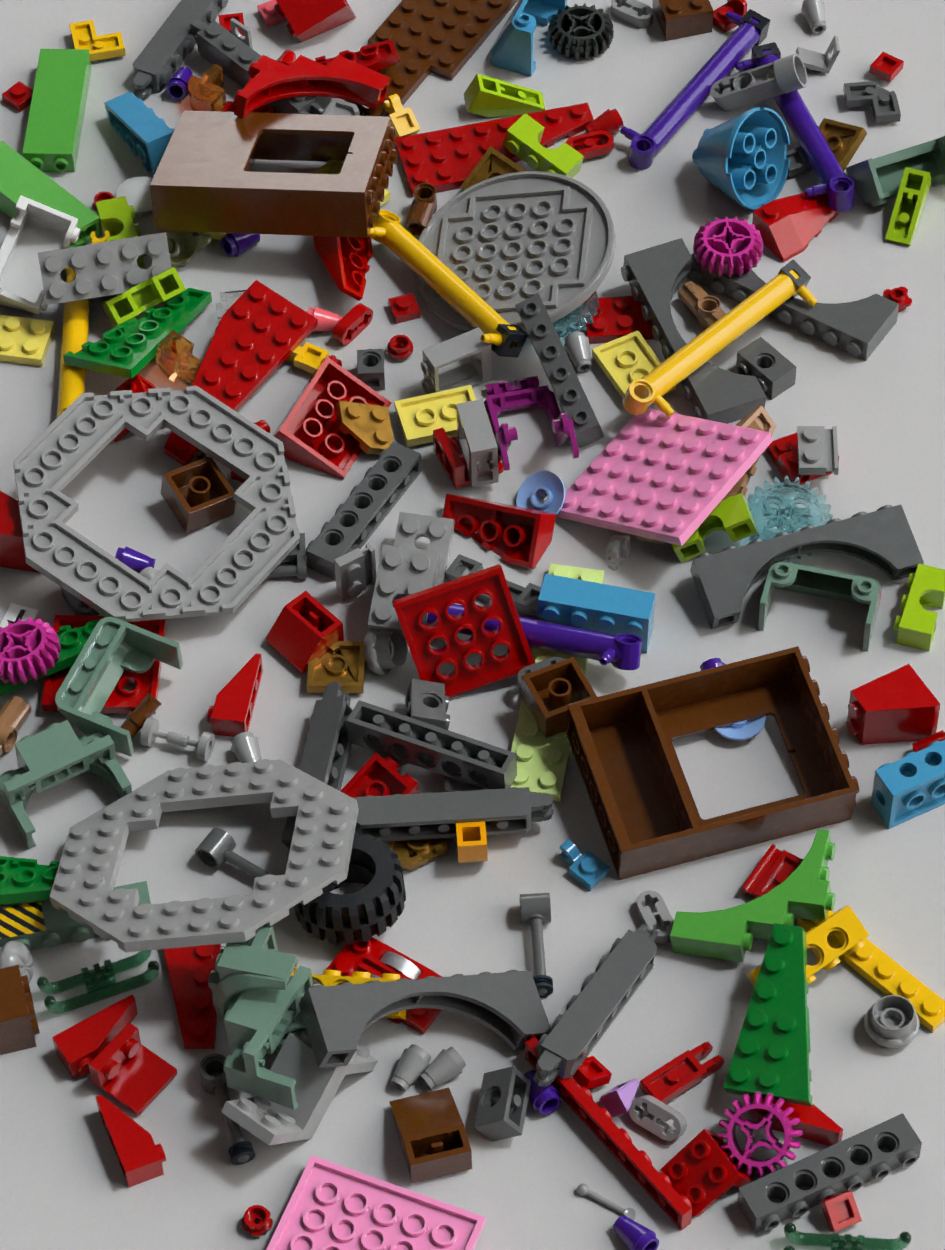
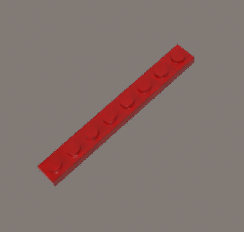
M534 1036L525 1042V1059L536 1070L539 1055L536 1047L539 1041ZM557 1076L551 1082V1085L559 1091L562 1100L681 1231L690 1225L692 1205L684 1194L679 1195L673 1189L668 1176L664 1172H658L652 1166V1161L647 1153L643 1150L639 1151L632 1144V1139L627 1131L623 1128L619 1129L612 1122L610 1113L593 1101L590 1091L584 1085L580 1086L573 1076L572 1078L565 1079Z

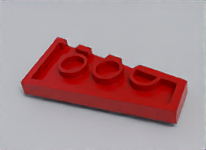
M392 39L362 46L358 52H351L349 50L339 52V56L373 71H378L400 62ZM325 56L315 58V61L326 65L327 62H332L335 57L326 59Z
M222 944L163 949L184 1049H215L217 1012L213 1006L212 989L208 986V980L211 971L215 970L216 958L222 949Z

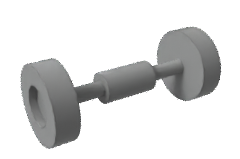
M148 717L144 722L140 737L141 745L152 747L156 737L166 739L167 743L187 747V745L197 747V759L203 761L210 759L215 743V735L213 733L203 732L198 742L190 740L189 736L170 731L168 734L158 732L159 721L157 719Z

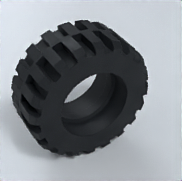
M355 833L347 879L338 885L334 882L322 888L323 894L305 905L301 903L296 904L294 910L296 918L302 924V927L322 941L328 939V942L332 944L345 942L346 945L355 944L354 941L362 940L366 942L371 940V936H380L386 932L387 926H393L405 907L406 891L400 860H398V855L388 844L380 839L375 841L373 836L365 834L363 837ZM345 883L367 884L361 890L349 894L329 892L336 886Z

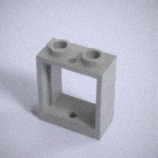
M479 327L422 350L423 362L420 365L424 379L421 380V384L426 394L471 385L473 388L492 380L491 344L480 340L483 332ZM470 356L469 363L440 375L438 374L439 368Z
M483 399L456 404L457 439L461 453L467 463V472L472 487L497 483L498 447Z

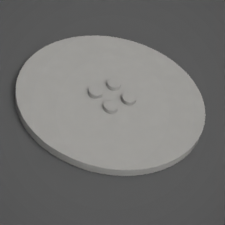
M542 171L508 173L484 180L467 188L450 199L434 214L428 222L427 228L422 231L418 239L420 243L510 325H518L525 332L526 330L515 304L539 294L552 323L563 318L582 305L598 289L610 269L616 248L613 221L602 199L591 188L573 178ZM413 271L418 292L425 305L436 317L454 328L466 332L475 329Z

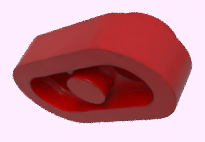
M599 130L570 137L565 143L584 156L583 160L609 154L614 147V138L611 133Z

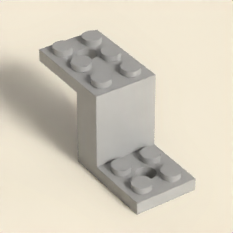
M166 232L38 253L46 305L125 293L124 291L172 268ZM142 254H147L152 259V264L148 269H141L137 265V259ZM66 267H71L76 272L75 280L70 283L64 282L60 277L62 269Z
M405 512L399 513L394 545H382L368 619L369 628L403 633L395 608L393 607V601L398 597H405L444 583L455 524L454 519ZM418 538H428L430 540L429 546L426 549L416 548L415 542ZM428 613L424 614L421 618V622L424 624L427 623Z
M307 1031L289 1033L270 1071L296 1079L294 1090L296 1103L299 1106L293 1110L255 1096L226 1101L221 1112L269 1146L311 1139L345 1075L373 1071L378 1060L369 1055L370 1051L366 1047L358 1044L357 1050L347 1066L318 1068Z

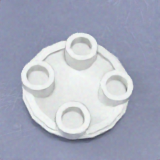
M136 176L127 179L119 185L116 191V198L125 196L128 206L133 205L136 217H143L146 212L153 210L150 191L152 177Z

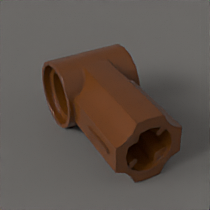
M429 183L418 184L413 191L414 199L405 223L406 230L410 231L412 235L420 236L422 231L427 228L432 215L437 211L436 189Z

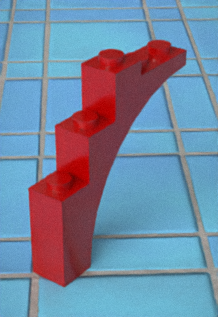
M262 55L257 62H252L248 69L250 79L242 90L239 89L234 97V104H236L234 115L244 118L251 111L266 103L298 96L339 98L376 110L387 97L391 78L339 55L332 62H327L326 65L300 55L294 62H290L288 66Z

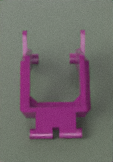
M538 376L515 379V386H510L509 381L485 385L488 396H485L484 405L504 471L510 470L507 451L511 441L518 440L516 427H508L507 423H502L499 426L497 417L501 412L539 406L545 409L556 446L561 447L568 437L573 459L579 458L572 418L567 419L566 412L560 413L555 394L549 390L548 385L537 387L539 386Z

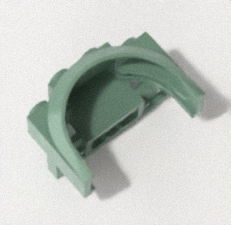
M68 720L61 723H53L44 731L35 735H27L15 743L18 769L8 770L0 776V798L28 848L36 846L32 837V833L36 831L25 811L27 802L34 791L38 794L81 773H88L100 777L109 783L120 798L132 793L131 783L116 759L115 746L110 735L103 737L99 731L94 734L84 735L78 739Z
M264 924L259 927L256 936L246 942L227 943L218 954L215 970H212L209 976L208 986L212 989L213 1006L219 1020H224L227 1010L233 1008L241 991L249 989L286 990L292 971L298 964L297 955L278 952L273 925ZM306 1028L286 1033L274 1052H280L289 1033L307 1031Z
M300 966L294 976H290L286 990L249 989L241 991L233 1008L227 1010L223 1024L226 1027L227 1046L229 1047L230 1055L227 1056L224 1062L223 1071L226 1074L228 1087L261 1097L293 1110L299 1106L296 1103L294 1090L296 1079L264 1068L265 1060L262 1058L266 1053L272 1054L286 1033L306 1028L299 1003L307 988L314 986L310 968Z

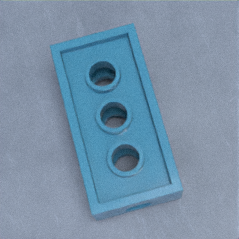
M945 740L935 741L925 749L918 752H910L902 759L893 763H885L875 770L871 804L888 829L945 804Z

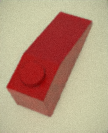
M256 653L216 695L214 706H209L207 722L212 724L214 735L235 737L240 733L248 732L263 674L261 654Z
M133 994L52 1037L55 1052L73 1079L90 1073L89 1064L137 1016L138 1011Z
M96 1096L99 1115L128 1187L164 1175L162 1162L167 1160L162 1145L160 1143L155 1145L148 1131L104 1096Z
M785 1102L781 1107L783 1111L791 1106L794 1108V1111L787 1116L789 1120L794 1118L800 1119V1123L792 1126L793 1130H802L803 1134L799 1136L800 1138L827 1146H832L842 1141L843 1129L813 1103V1107ZM759 1108L749 1110L750 1115L757 1122H761L769 1112ZM777 1117L772 1129L784 1133L783 1125Z

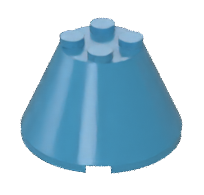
M765 107L752 108L714 128L706 129L698 143L697 149L693 151L692 159L705 179L742 207L756 210L775 200L783 189L790 166V159H786V144H790L789 134L784 121L774 110Z

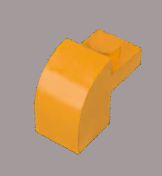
M485 821L456 823L458 863L488 861Z

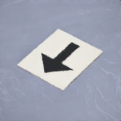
M11 603L0 623V627L5 628L8 626V622L11 624L16 623L19 618L22 621H26L31 617L34 621L39 610Z

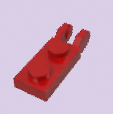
M704 1042L691 1051H685L643 1078L639 1082V1088L645 1095L653 1096L666 1104L707 1078V1076L718 1071L725 1061L721 1056L716 1055L701 1065L699 1061L704 1057L706 1058L713 1049L709 1042Z

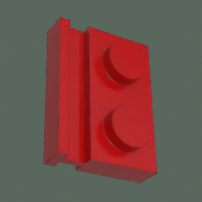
M772 844L743 884L742 893L752 895L753 899L767 894L785 881L797 869L803 859L785 850L781 851Z

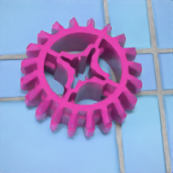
M725 216L724 219L720 220L715 217L713 222L706 221L705 226H700L698 233L694 237L693 252L696 262L700 263L702 269H708L710 274L717 272L719 277L723 274L729 275L730 278L733 274L741 277L743 271L750 273L752 268L757 267L763 254V241L760 231L756 230L754 224L748 225L746 219L738 221L737 216L734 219H728Z
M31 617L26 621H22L19 618L16 623L11 624L8 622V626L5 628L0 627V680L4 684L12 682L13 685H16L19 681L26 684L30 679L37 681V676L46 675L47 669L54 668V662L59 660L61 645L57 633L48 622L43 623L41 619L33 621Z
M757 1091L754 1094V1102H752L748 1094H744L742 1096L744 1105L737 1099L732 1101V1106L736 1112L728 1108L724 1110L723 1113L730 1118V1121L720 1120L718 1123L719 1126L727 1128V1132L717 1134V1138H727L728 1143L721 1145L720 1148L722 1151L730 1148L732 1153L728 1156V1159L732 1160L736 1157L739 1160L735 1165L737 1171L744 1164L748 1165L746 1169V1175L748 1176L753 1174L755 1167L758 1168L759 1177H764L766 1173L765 1167H768L769 1172L773 1173L777 1171L776 1163L781 1168L788 1166L784 1157L790 1160H794L797 1157L794 1152L789 1150L790 1147L794 1149L801 1148V1143L794 1141L793 1137H799L803 1132L799 1129H792L793 1125L800 1123V1119L794 1118L789 1120L787 1115L791 1114L794 1108L791 1106L783 1111L781 1109L785 1103L783 1098H780L775 1105L772 1104L773 1093H768L765 1101H762V1094L760 1091ZM759 1108L769 1111L761 1122H753L742 1117L750 1109ZM777 1117L784 1128V1144L779 1142V1139L772 1132V1127ZM736 1125L740 1126V1129L747 1135V1144L743 1151L736 1140ZM766 1125L764 1129L767 1132L765 1133L767 1140L761 1139L752 1147L755 1141L753 1136L756 1135L753 1134V1129L757 1130ZM759 1146H765L770 1150L774 1149L778 1152L775 1157L767 1160L751 1158Z

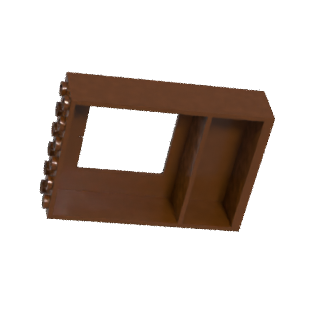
M183 110L150 183L155 230L368 238L371 228H375L376 215L380 213V202L384 201V189H388L389 177H392L393 164L397 162V149H393L392 143L395 142L396 130L394 126H391V117L250 112L247 116L241 118L234 115V112ZM255 159L344 161L339 174L250 172Z
M798 646L568 704L566 735L619 880L851 819L853 808L856 807V794L859 793L858 781L855 776L850 775L847 754L841 752L839 748L838 732L835 727L831 728L828 721L830 716L827 705L825 703L822 704L820 701L818 683L815 679H811L809 661L806 656H802ZM764 716H773L788 753L794 752L790 754V758L804 794L705 820L702 819L672 741L711 731L715 728L730 726L733 723L745 720L750 721Z

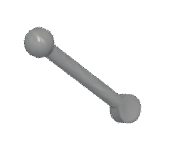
M583 1183L577 1187L579 1195H587L618 1213L635 1220L636 1212L634 1209L622 1208L589 1190L587 1184Z

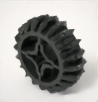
M575 3L574 7L565 6L564 10L559 9L557 14L552 15L550 25L548 26L549 40L553 50H558L559 55L566 54L567 59L572 56L576 60L579 57H584L586 60L589 56L596 58L598 53L604 54L605 50L610 48L612 38H614L613 24L609 14L604 13L603 9L596 10L595 5L587 7L585 3L583 6H578Z

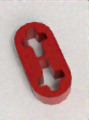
M362 303L357 304L335 325L332 332L333 339L343 345H348L370 324L373 318V310Z

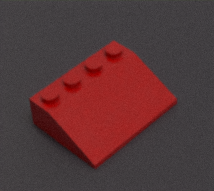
M326 357L314 371L273 436L283 442L284 456L289 460L344 479L362 449L359 447L360 442L350 433L346 436L338 428L335 409L338 401L386 406L388 408L391 402L332 359Z

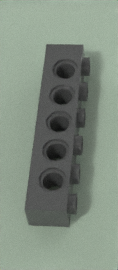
M537 294L515 304L519 317L563 412H566L567 419L572 418L579 447L581 448L603 438L604 435L540 295Z
M394 441L387 450L384 449L381 452L377 463L373 468L370 467L366 471L364 479L358 486L353 487L346 502L338 506L334 517L330 522H326L323 525L318 537L308 544L305 554L307 555L309 569L336 581L334 559L363 547L421 473V453Z
M360 700L346 720L349 743L483 789L510 788L517 776V759L514 752Z
M902 1113L738 1188L737 1204L755 1233L764 1229L766 1231L772 1230L781 1221L790 1217L798 1218L804 1215L810 1208L820 1204L819 1201L844 1191H857L864 1183L870 1180L883 1179L896 1168L911 1166L920 1157L922 1142ZM887 1148L892 1152L885 1153L882 1152L880 1149ZM853 1161H861L864 1165H856ZM833 1173L837 1175V1177L830 1178L827 1177L825 1174ZM798 1186H807V1187H809L810 1189L804 1191V1190H800V1189L797 1188V1187H798ZM777 1198L783 1202L773 1203L770 1199Z

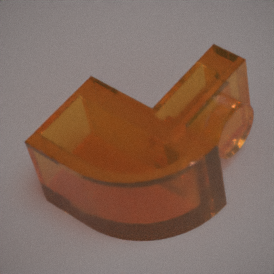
M213 64L208 71L202 74L201 78L193 75L190 77L188 91L190 106L193 111H222L226 104L225 89L222 88L224 86V78L221 66Z
M172 330L158 346L156 362L161 371L171 381L175 383L179 379L186 385L192 386L202 361L192 355L194 343Z

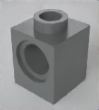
M383 349L357 350L358 379L373 390H385Z

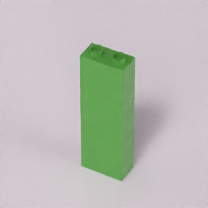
M40 49L22 154L26 160L41 171L75 172L92 68L90 53L87 49Z
M0 142V210L11 219L12 217L14 218L18 210L16 204L20 195L78 219L77 228L81 229L76 243L71 242L69 248L84 246L91 242L90 234L92 231H95L97 238L101 236L100 217L5 142Z

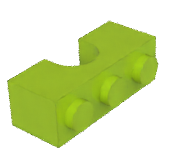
M526 113L507 130L503 146L510 153L515 154L526 162L529 167L537 171L561 174L573 178L580 171L584 156L565 142L556 149L543 147L540 141L545 127Z
M125 196L96 202L102 235L104 237L105 231L108 230L111 236L107 237L106 241L141 236L139 224L133 223L136 220L133 205L128 206ZM142 254L138 257L137 265L139 268L144 267L143 256H147V254Z
M172 267L124 291L125 293L112 297L101 303L114 327L180 294L186 288L175 267Z
M742 493L720 501L683 546L672 544L681 563L706 553L704 541L714 531L723 530L727 532L732 543L758 533L749 506Z
M918 563L916 573H910L907 589L910 592L909 595H903L900 606L903 614L902 616L897 615L893 631L898 632L896 644L930 651L936 631L938 613L928 611L924 607L943 608L945 601V569Z

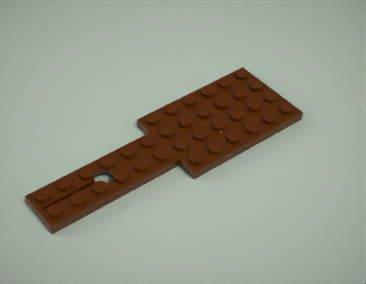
M402 0L368 40V45L392 39L400 58V62L376 71L391 78L387 97L397 94L403 106L430 73L452 81L518 0ZM344 100L356 104L360 116L387 117L390 114L386 111L383 102L375 110L365 108L359 103Z

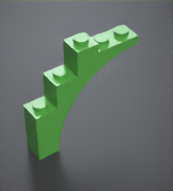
M818 829L813 844L801 864L785 881L767 894L748 903L724 910L708 912L677 911L670 934L673 953L743 962L746 951H750L752 948L753 938L769 940L774 923L793 926L794 918L821 922L825 920L828 911H833L835 906V893H831L830 881H828L830 870L827 867L828 861H833L835 855V843H831L830 831Z

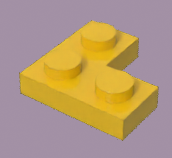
M93 20L69 24L74 49L89 50L91 61L126 55L121 32L97 36Z

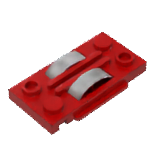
M372 936L369 941L363 942L359 940L354 941L355 944L345 945L326 968V970L341 971V976L352 977V973L355 971L371 973L370 978H382V973L399 974L400 979L407 978L409 980L423 979L428 976L442 977ZM432 1008L407 1009L406 1019H387L396 1024L402 1022L424 1035L442 1010Z

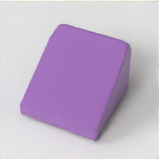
M634 1078L621 1083L600 1096L599 1100L602 1106L610 1113L612 1118L629 1111L639 1086L638 1079Z

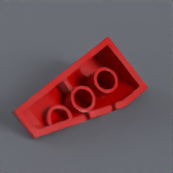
M805 193L773 200L754 210L752 224L755 225L756 230L760 231L763 244L782 262H785L802 253L808 247V243L813 237H817L827 222H831L840 212L834 211L829 207L827 194L807 197Z
M313 236L315 250L339 290L360 301L363 298L366 286L365 274L370 268L368 260L373 255L371 237Z
M446 494L442 518L454 519V529L482 544V547L493 551L507 563L535 568L552 541L556 514Z

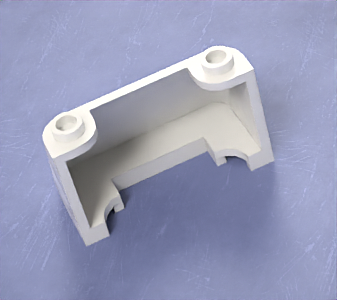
M20 195L16 204L18 210L14 218L12 217L10 228L0 248V288L3 290L0 293V305L39 314L41 310L46 311L48 305H46L38 253L69 248L71 242L76 243L81 229L77 228V218Z

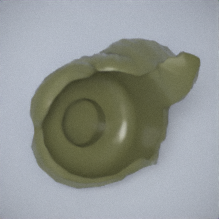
M161 230L158 232H166L171 266L176 267L186 266L196 252L208 246L212 240L210 235L202 234L201 232Z

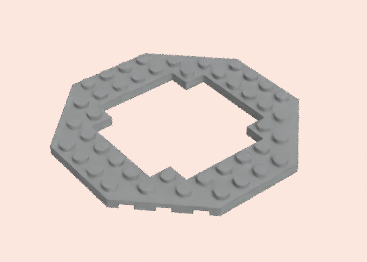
M186 386V390L170 391V388L148 389V392L132 393V390L110 391V395L95 396L94 392L82 393L14 460L13 467L26 563L105 617H115L125 622L233 614L299 544L300 535L296 524V512L293 496H291L290 479L284 457L283 442L198 386ZM162 426H165L246 480L234 493L233 500L250 510L251 513L189 578L166 563L149 581L65 524L78 511L79 504L61 491L124 428L147 442Z
M263 759L258 762H234L229 765H205L199 768L168 770L132 791V793L125 795L70 827L50 893L51 904L57 910L64 909L67 911L69 917L81 925L88 924L91 926L93 932L107 941L112 939L118 944V948L124 952L246 942L256 936L255 930L264 924L272 926L290 914L289 909L296 904L301 903L305 905L323 894L322 888L334 882L338 885L347 879L359 811L357 800L282 760ZM271 802L270 811L272 818L297 816L285 874H268L262 877H255L252 895H232L225 898H202L182 902L171 901L161 904L144 903L138 906L140 897L137 888H119L114 890L129 832L158 829L162 812Z

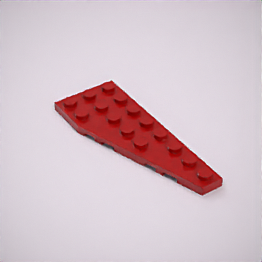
M588 102L527 114L545 127L540 144L546 148L555 145V141L567 136L570 138L585 131V126L594 120ZM522 115L395 138V147L411 196L414 197V188L421 183L432 184L436 189V193L460 189L490 146L514 163L521 161L522 159L510 153L503 146L507 130Z
M255 280L223 314L192 386H198L237 412L318 326V319ZM172 431L164 447V453L183 466L188 465L194 459V454L200 450Z

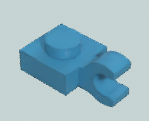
M568 839L560 846L562 852L559 854V857L571 865L568 874L589 891L610 873V866L590 850H587L582 855L577 846Z

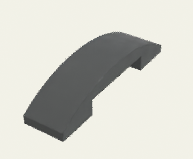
M459 554L445 571V577L451 581L483 570V564ZM506 580L517 613L538 615V598L541 587L529 583L525 588ZM481 594L477 596V599L488 604L491 597L487 594Z

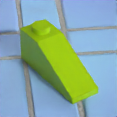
M476 74L463 94L466 110L485 117L522 115L545 110L542 92L481 74Z
M905 167L885 240L908 246L911 245L931 185L930 172Z

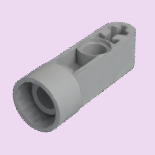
M792 54L774 62L718 80L712 85L710 94L723 111L730 112L807 87V73L800 56Z

